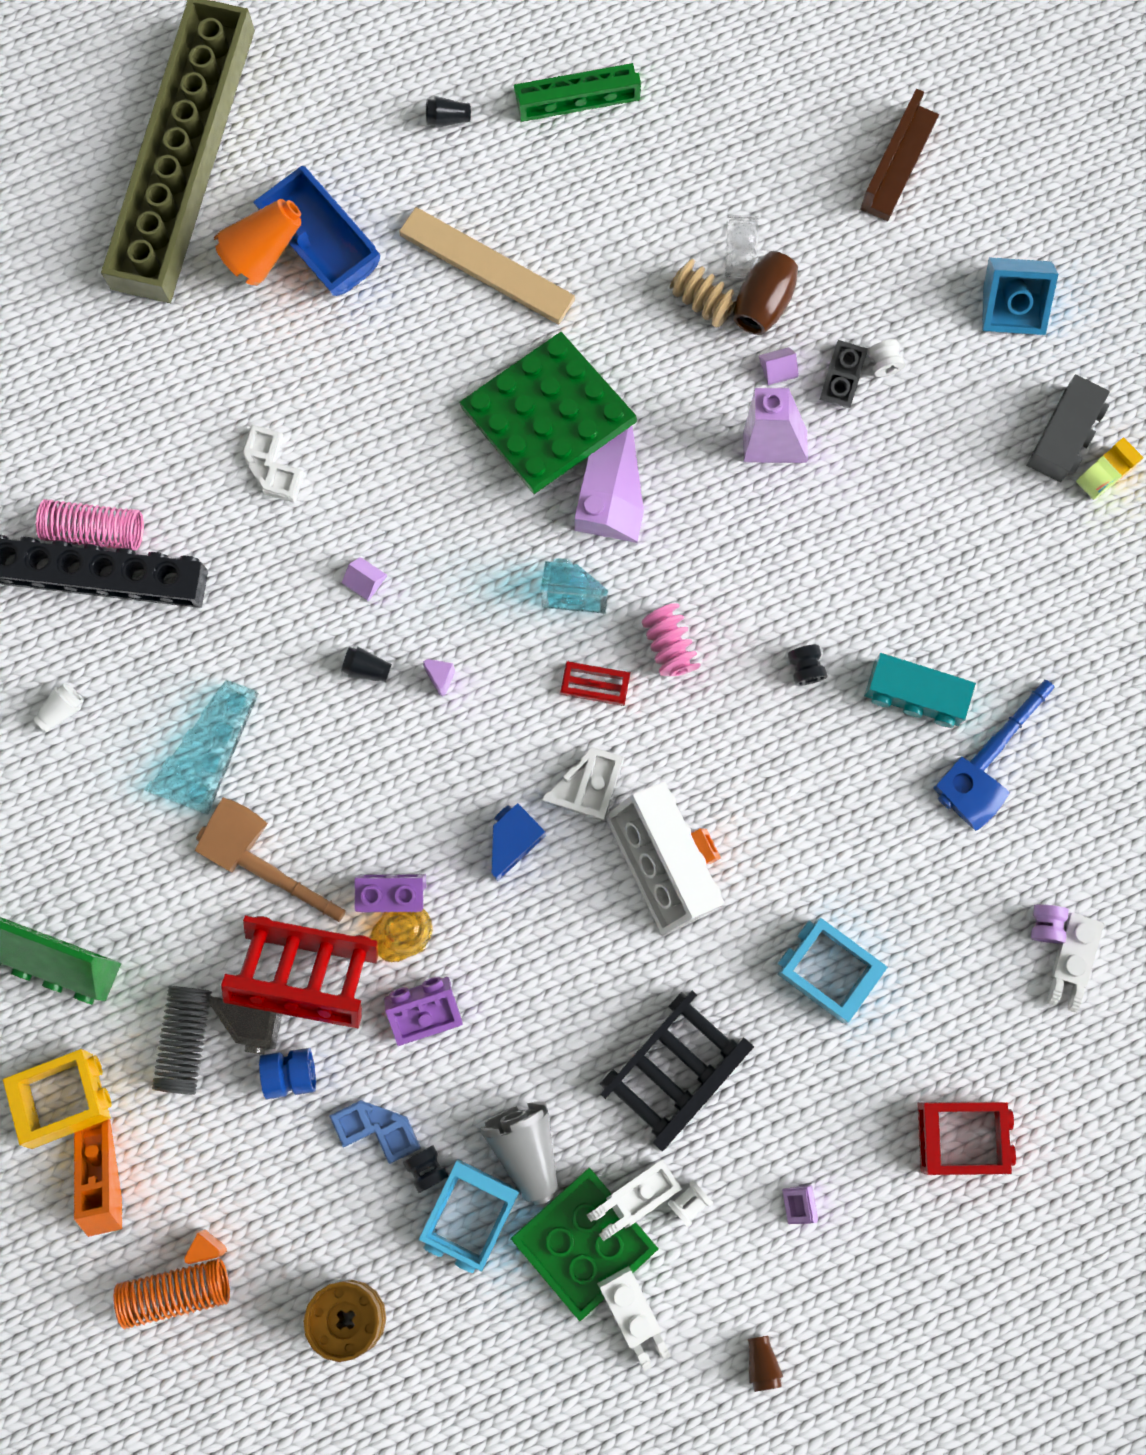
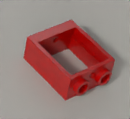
M917 1102L921 1173L926 1175L1012 1174L1011 1166L1016 1164V1151L1014 1145H1010L1009 1130L1014 1128V1115L1012 1109H1008V1102ZM994 1111L997 1164H941L939 1112Z

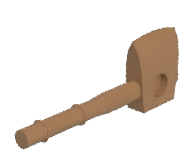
M223 797L207 826H203L198 833L196 840L199 843L195 851L231 873L239 865L261 879L289 892L291 896L306 902L321 911L323 915L326 914L340 922L346 910L332 903V900L329 901L303 886L301 882L286 876L273 865L249 852L268 823L249 808Z

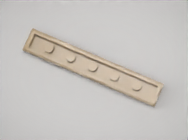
M417 207L414 208L399 231L400 236L558 325L575 301V295Z

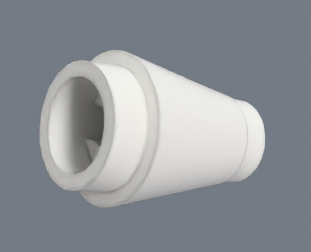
M63 683L60 687L53 689L33 720L40 728L48 732L51 728H54L79 711V705L83 702V699L71 686Z

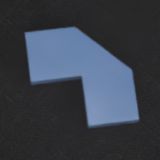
M360 1100L329 1116L343 1148L375 1133L389 1164L421 1149L408 1117Z

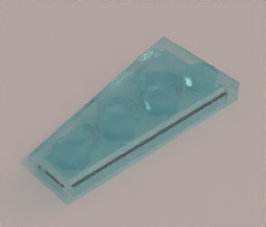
M225 680L202 711L197 723L192 729L187 731L181 739L183 740L173 755L167 758L161 766L162 769L153 781L149 782L144 791L208 815L259 693L256 690Z

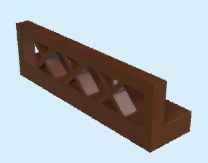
M917 88L866 190L860 210L887 222L939 117L938 113L920 106L924 91Z

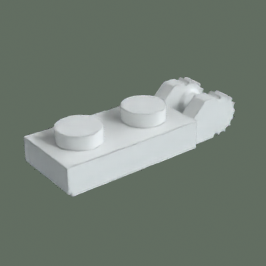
M1073 912L1069 913L1064 927L1066 943L1059 945L1050 976L1053 979L1047 997L1048 1004L1057 1005L1061 999L1064 982L1073 985L1068 999V1011L1076 1013L1079 1010L1084 996V988H1087L1105 923Z
M662 1159L606 1198L607 1201L587 1214V1217L591 1222L598 1220L605 1215L606 1211L613 1208L620 1220L602 1229L599 1235L605 1241L623 1227L628 1228L682 1188Z
M629 1266L597 1283L630 1349L633 1348L644 1371L652 1368L647 1353L643 1351L640 1345L645 1340L653 1338L655 1348L663 1360L671 1357L659 1333L661 1329Z

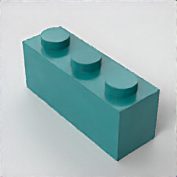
M880 653L875 659L864 697L871 698V702L877 706L889 708L893 705L902 708L903 713L916 718H921L924 715L935 719L934 722L940 726L953 728L954 725L959 726L966 720L976 683Z

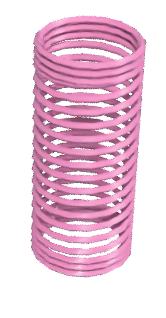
M44 499L39 504L36 513V533L41 541H64L73 544L78 543L79 545L92 544L102 548H125L133 551L138 550L142 542L144 521L140 510H128L127 508L123 510L122 508L117 509L110 506L106 508L99 505L89 506L82 503L72 504L71 502H55L54 500ZM48 510H49V524H48V528H47V517H48Z

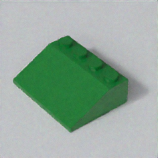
M0 917V966L4 964L12 967V975L28 981L31 980L32 976L43 979L42 986L61 993L63 988L75 992L73 998L93 1005L94 1000H107L122 963Z

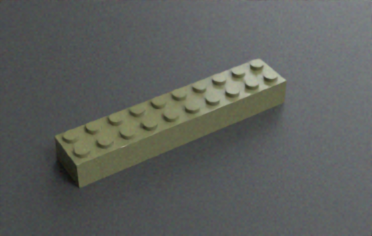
M187 0L101 270L104 280L112 291L171 304L255 32L248 8L211 0Z

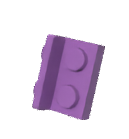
M426 874L358 875L355 877V911L421 912L423 910V891L426 888Z
M432 977L425 980L422 985L410 989L407 987L398 988L384 998L385 1011L397 1046L463 1025L449 977Z

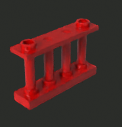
M245 915L243 919L245 939H250L251 942L240 974L236 976L224 975L221 984L223 1002L359 1029L362 1018L361 1000L355 999L354 996L364 962L377 964L378 941L371 940L363 935L350 936L272 921L264 916L251 917ZM264 943L284 946L274 980L270 982L253 979ZM298 949L317 952L308 985L303 989L287 985ZM331 955L351 959L341 994L338 995L320 991Z

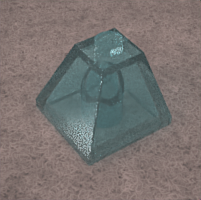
M556 558L553 559V562L545 561L541 583L542 608L606 614L608 590L578 564H572V561L568 559Z

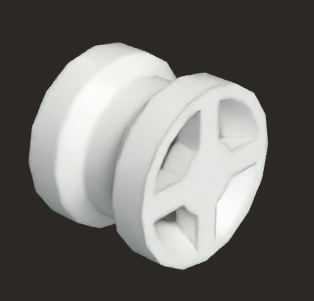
M889 339L881 341L868 349L869 357L875 363L873 367L875 376H889L901 371L905 367L904 359L898 353L900 350L898 340Z

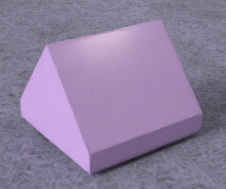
M788 347L759 355L768 385L798 377L797 357L791 348Z
M360 557L348 565L342 584L369 601L385 580L387 574Z
M431 659L423 661L424 669L438 694L441 696L445 695L455 673L453 663Z
M812 1184L782 1189L788 1224L818 1222Z

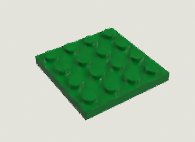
M562 332L553 336L459 402L462 410L533 494L539 492L637 422L635 413Z

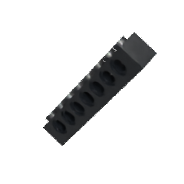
M0 534V585L202 608L208 570L196 557L183 555L180 556V559H172L159 552H148V556L138 555L135 551L125 548H117L116 552L104 551V548L92 544H86L84 548L72 547V544L64 541H52V544H43L39 540L30 537H21L20 541L9 540L7 536ZM16 554L15 561L10 565H5L6 559L10 555ZM48 558L46 566L37 569L38 562L41 559ZM80 562V567L77 571L68 573L71 564ZM112 565L110 574L101 577V570L105 566ZM145 569L142 578L132 580V575L135 571ZM177 573L174 582L164 584V578L168 574Z

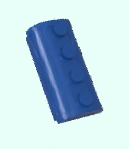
M303 165L253 202L259 210L278 199L290 200L299 208L301 212V225L288 244L333 296L345 294L374 271L380 261V253L376 250L375 245Z

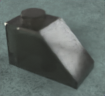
M210 996V1006L235 1043L245 1045V1052L265 1055L266 1048L276 1049L282 1014L223 1002V998Z

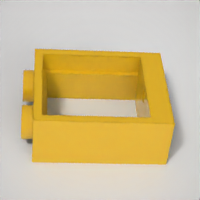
M79 1049L2 1079L20 1146L34 1149L111 1119L108 1110L112 1106L111 1098L107 1089L102 1088L99 1076L103 1074L96 1055L93 1056L90 1052ZM78 1066L89 1109L41 1128L29 1084Z

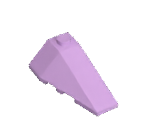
M632 426L589 456L575 514V531L635 543L638 542L644 510Z

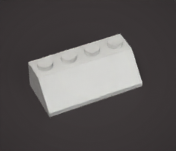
M665 782L632 794L606 814L605 818L662 936L725 904L721 897L720 888L713 881L707 869L705 858L699 852L691 836L690 827L683 820L676 805V799L669 791Z

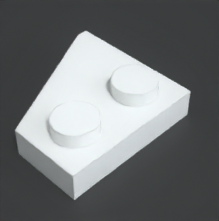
M592 747L581 758V761L575 767H572L550 792L548 791L544 795L543 802L604 821L624 757Z

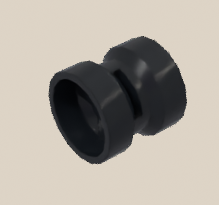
M807 645L788 652L790 664L797 666L793 675L796 686L813 684L828 677L825 667L818 661L822 655L819 645Z
M434 1145L403 1161L406 1170L411 1172L415 1178L414 1186L418 1193L449 1177L445 1167L440 1166L437 1161L438 1153ZM434 1166V1169L420 1176V1172Z

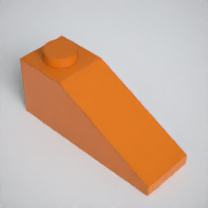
M110 1119L74 1133V1220L88 1237L122 1229V1194Z

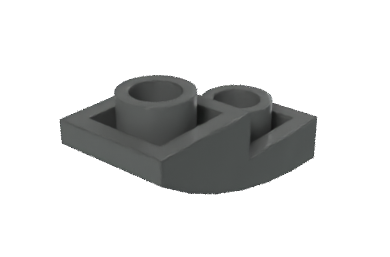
M841 340L837 341L819 400L846 408L851 407L868 348Z

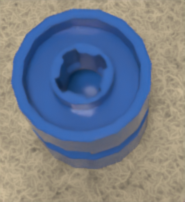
M310 1048L291 1050L286 1057L281 1052L260 1056V1081L266 1100L286 1097L289 1091H292L295 1095L316 1091V1072Z

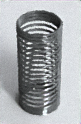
M169 986L167 995L171 997H167L166 1000L175 1003L165 1004L166 1007L173 1009H166L164 1012L177 1016L165 1015L163 1017L165 1020L175 1022H163L164 1026L174 1028H162V1032L172 1034H161L160 1037L176 1041L160 1040L159 1043L175 1047L160 1046L158 1049L179 1054L158 1053L157 1056L177 1060L157 1059V1063L175 1066L156 1065L155 1068L179 1073L154 1072L158 1076L177 1079L153 1078L152 1090L195 1095L197 1085L194 1083H197L198 1080L191 1077L199 1076L197 1072L193 1071L200 1070L198 1066L194 1065H198L201 1062L191 1058L202 1057L201 1054L193 1052L203 1051L202 1048L195 1046H203V1042L196 1040H203L205 1037L193 1033L203 1034L206 1031L194 1027L207 1026L205 1023L196 1021L208 1020L206 1017L197 1015H208V1011L199 1009H209L210 1006L194 1002H211L212 991Z

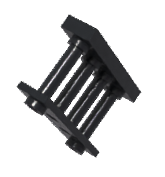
M693 990L687 996L681 992L668 1006L673 1012L619 1073L612 1069L600 1083L604 1088L600 1093L602 1097L606 1099L611 1092H614L652 1128L651 1132L655 1137L651 1142L662 1152L754 1048L744 1037L740 1038L738 1042L733 1038L729 1040L690 1004L697 996ZM680 1014L721 1050L719 1054L724 1058L715 1068L711 1064L707 1066L667 1030ZM657 1040L665 1045L698 1076L697 1080L701 1084L692 1094L688 1090L684 1092L645 1056ZM634 1066L638 1067L676 1102L674 1106L678 1110L669 1120L665 1116L661 1118L622 1082Z

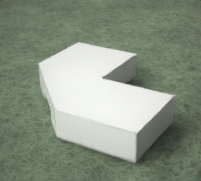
M252 424L242 451L247 464L265 495L295 503L304 476L303 470L275 462L284 437L282 432Z

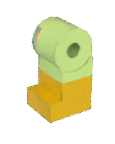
M1123 437L1076 480V483L1095 500L1132 471L1144 457Z

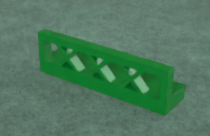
M630 63L514 84V91L520 120L524 122L639 101L641 80L639 72L635 73L634 65Z

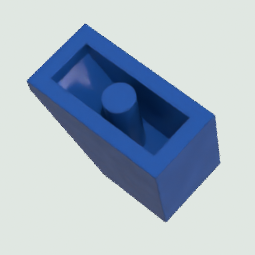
M519 803L513 808L507 805L494 818L497 823L493 825L492 875L497 882L546 837V832Z

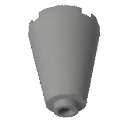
M537 1101L527 1103L529 1110L518 1111L517 1106L507 1109L484 1122L486 1127L480 1128L483 1137L525 1201H533L534 1205L550 1201L554 1197L553 1193L558 1189L548 1108L546 1103Z

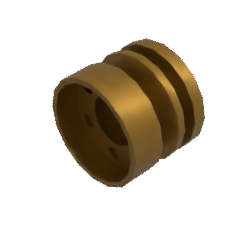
M356 1280L329 1284L316 1292L307 1305L303 1320L305 1337L312 1349L324 1359L336 1362L353 1360L377 1344L383 1335L387 1318L384 1302L378 1292L367 1283ZM353 1311L355 1316L352 1321L355 1326L348 1325L344 1327L341 1323L344 1320L342 1312L348 1313Z

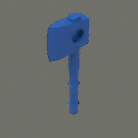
M1043 680L1036 690L1032 691L1029 698L1012 717H1009L1007 723L989 739L970 762L960 757L933 787L940 795L938 797L939 802L948 809L952 808L975 831L983 827L998 812L1010 793L984 771L1004 749L1010 738L1019 728H1022L1023 723L1042 702H1045V698L1055 688L1048 680Z

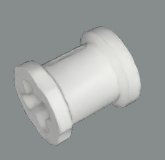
M693 1179L689 1182L690 1187L675 1201L670 1200L667 1203L687 1227L692 1224L691 1219L705 1206L711 1207L714 1204Z

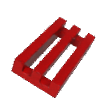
M566 661L560 695L625 706L631 672ZM571 671L614 678L622 680V685L570 675ZM574 684L620 692V696L571 688L568 685Z

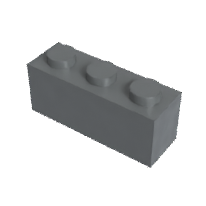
M1075 374L1066 386L1026 466L1060 483L1068 473L1074 475L1083 459L1078 456L1081 448L1087 449L1095 436L1096 431L1091 429L1096 420L1100 422L1109 408V404L1105 403L1110 391Z

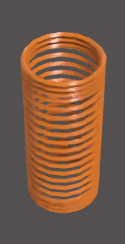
M220 1258L207 1261L206 1265L202 1262L200 1266L195 1264L194 1267L190 1265L187 1269L185 1267L181 1270L177 1268L175 1272L170 1270L169 1274L165 1271L163 1274L158 1273L156 1276L153 1274L150 1278L146 1276L144 1279L140 1277L138 1281L133 1279L132 1282L128 1280L117 1283L113 1293L116 1318L120 1327L124 1330L130 1327L133 1328L135 1325L138 1327L141 1324L145 1325L147 1322L152 1323L153 1321H159V1319L164 1320L166 1317L168 1319L172 1316L177 1317L178 1314L182 1316L184 1313L189 1314L191 1311L194 1313L197 1310L201 1311L203 1308L207 1310L209 1307L214 1308L215 1305L218 1307L228 1304L230 1299L228 1274ZM196 1268H197V1270H198L199 1278H200V1284H201V1289H202V1299H201V1296H200V1293H199L198 1281H197V1276H196ZM203 1269H204L205 1275H206V1281H207V1286H208V1296H207V1293H206V1290H205V1285H204ZM190 1270L193 1275L194 1287L196 1292V1301L192 1290ZM184 1271H185V1274H186V1277H187V1284H188V1290H189V1296H190V1303H189V1300H188V1297H187V1292H186V1285H185V1280H184ZM178 1273H179L180 1280H181V1288H182V1292H183V1301H184L183 1303H182V1300H181L180 1287H179V1282H178ZM171 1275H173L175 1291L177 1295V1305L174 1299V1289L171 1280ZM165 1276L167 1277V1280H168L169 1294H170V1298H171V1307H170V1304H169V1301H168V1292H167V1286H166V1282H165ZM159 1277L162 1281V1291L165 1301V1309L162 1304V1294L159 1284ZM153 1279H154V1281H155L156 1295H157V1299H158V1303H159V1312H158V1309H157V1306H156V1297H155V1291H154V1286H153ZM147 1280H148V1283H149V1290H150V1297H151V1302H152V1306H153V1312L151 1311V1308H150L149 1293H148V1288H147V1285H146ZM140 1282H142V1284H143V1294H144V1300H145V1304H146V1308H147L146 1314H145V1311H144V1302H143V1295H142V1290H141V1287H140ZM134 1283L137 1286V1297L134 1289ZM137 1298H138V1303H139V1307H140V1316H139V1313H138Z

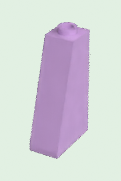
M755 388L743 431L744 462L807 463V429L789 388Z

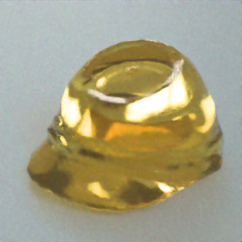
M424 908L421 912H384L381 919L373 927L370 935L371 940L378 941V955L388 962H400L425 951V947L430 942L433 933L432 920Z

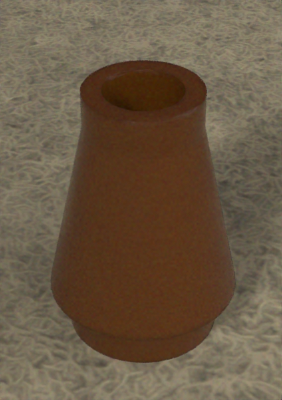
M769 1336L748 1339L749 1383H753L754 1392L781 1388L780 1378L784 1376L771 1347Z

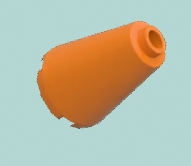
M278 199L219 231L214 236V240L219 241L215 246L216 251L223 263L234 275L238 276L242 273L249 278L246 281L247 284L257 286L265 280L300 227L301 212L292 201Z

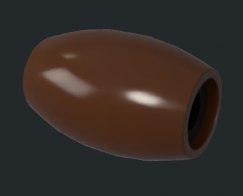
M770 251L747 274L740 287L734 309V321L741 329L754 335H763L783 315L792 299L797 282L798 265L792 258L781 252Z

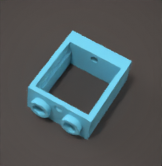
M819 918L815 923L809 920L797 936L802 941L795 951L789 948L778 962L782 969L777 975L843 1024L849 1023L888 967L824 919ZM821 932L867 965L840 1005L794 972L796 966Z
M458 1159L419 1238L420 1241L425 1243L423 1249L438 1257H442L446 1253L456 1258L455 1265L467 1272L474 1273L475 1269L482 1272L520 1191L516 1187ZM458 1179L505 1201L480 1255L434 1233V1229Z

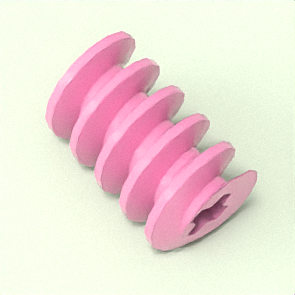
M677 603L662 606L652 611L642 620L643 627L650 628L646 632L647 639L655 640L651 644V650L659 652L655 656V662L657 664H664L659 669L661 676H680L697 670L701 666L700 663L690 664L689 660L695 657L697 653L696 651L685 650L693 641L692 639L681 638L688 631V627H677V623L684 619L683 615H673L672 613L679 608L680 605Z

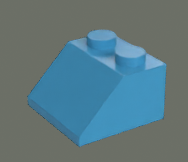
M989 257L983 286L982 330L1046 335L1059 275L1052 261Z

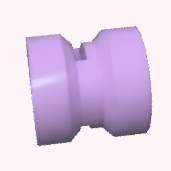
M1034 905L1033 916L1036 919V926L1032 928L1031 939L1046 943H1066V932L1063 927L1064 922L1068 919L1069 909L1053 905Z

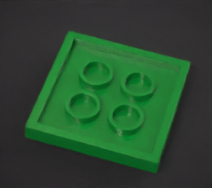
M590 1167L511 1237L513 1243L579 1322L605 1299L597 1283L628 1266L632 1273H634L659 1250L637 1222L628 1228L623 1227L605 1241L601 1239L599 1234L602 1232V1229L620 1219L613 1208L606 1211L605 1215L598 1220L591 1222L587 1217V1214L607 1201L606 1198L612 1194Z

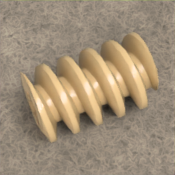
M692 258L676 273L669 289L673 288V295L677 298L683 296L682 302L686 305L693 303L692 310L696 313L702 311V317L705 320L712 318V325L714 327H720L735 309L736 301H732L735 291L730 289L723 294L722 290L725 283L721 281L714 287L712 285L715 278L713 274L705 279L702 278L705 268L701 266L696 271H693L696 261Z

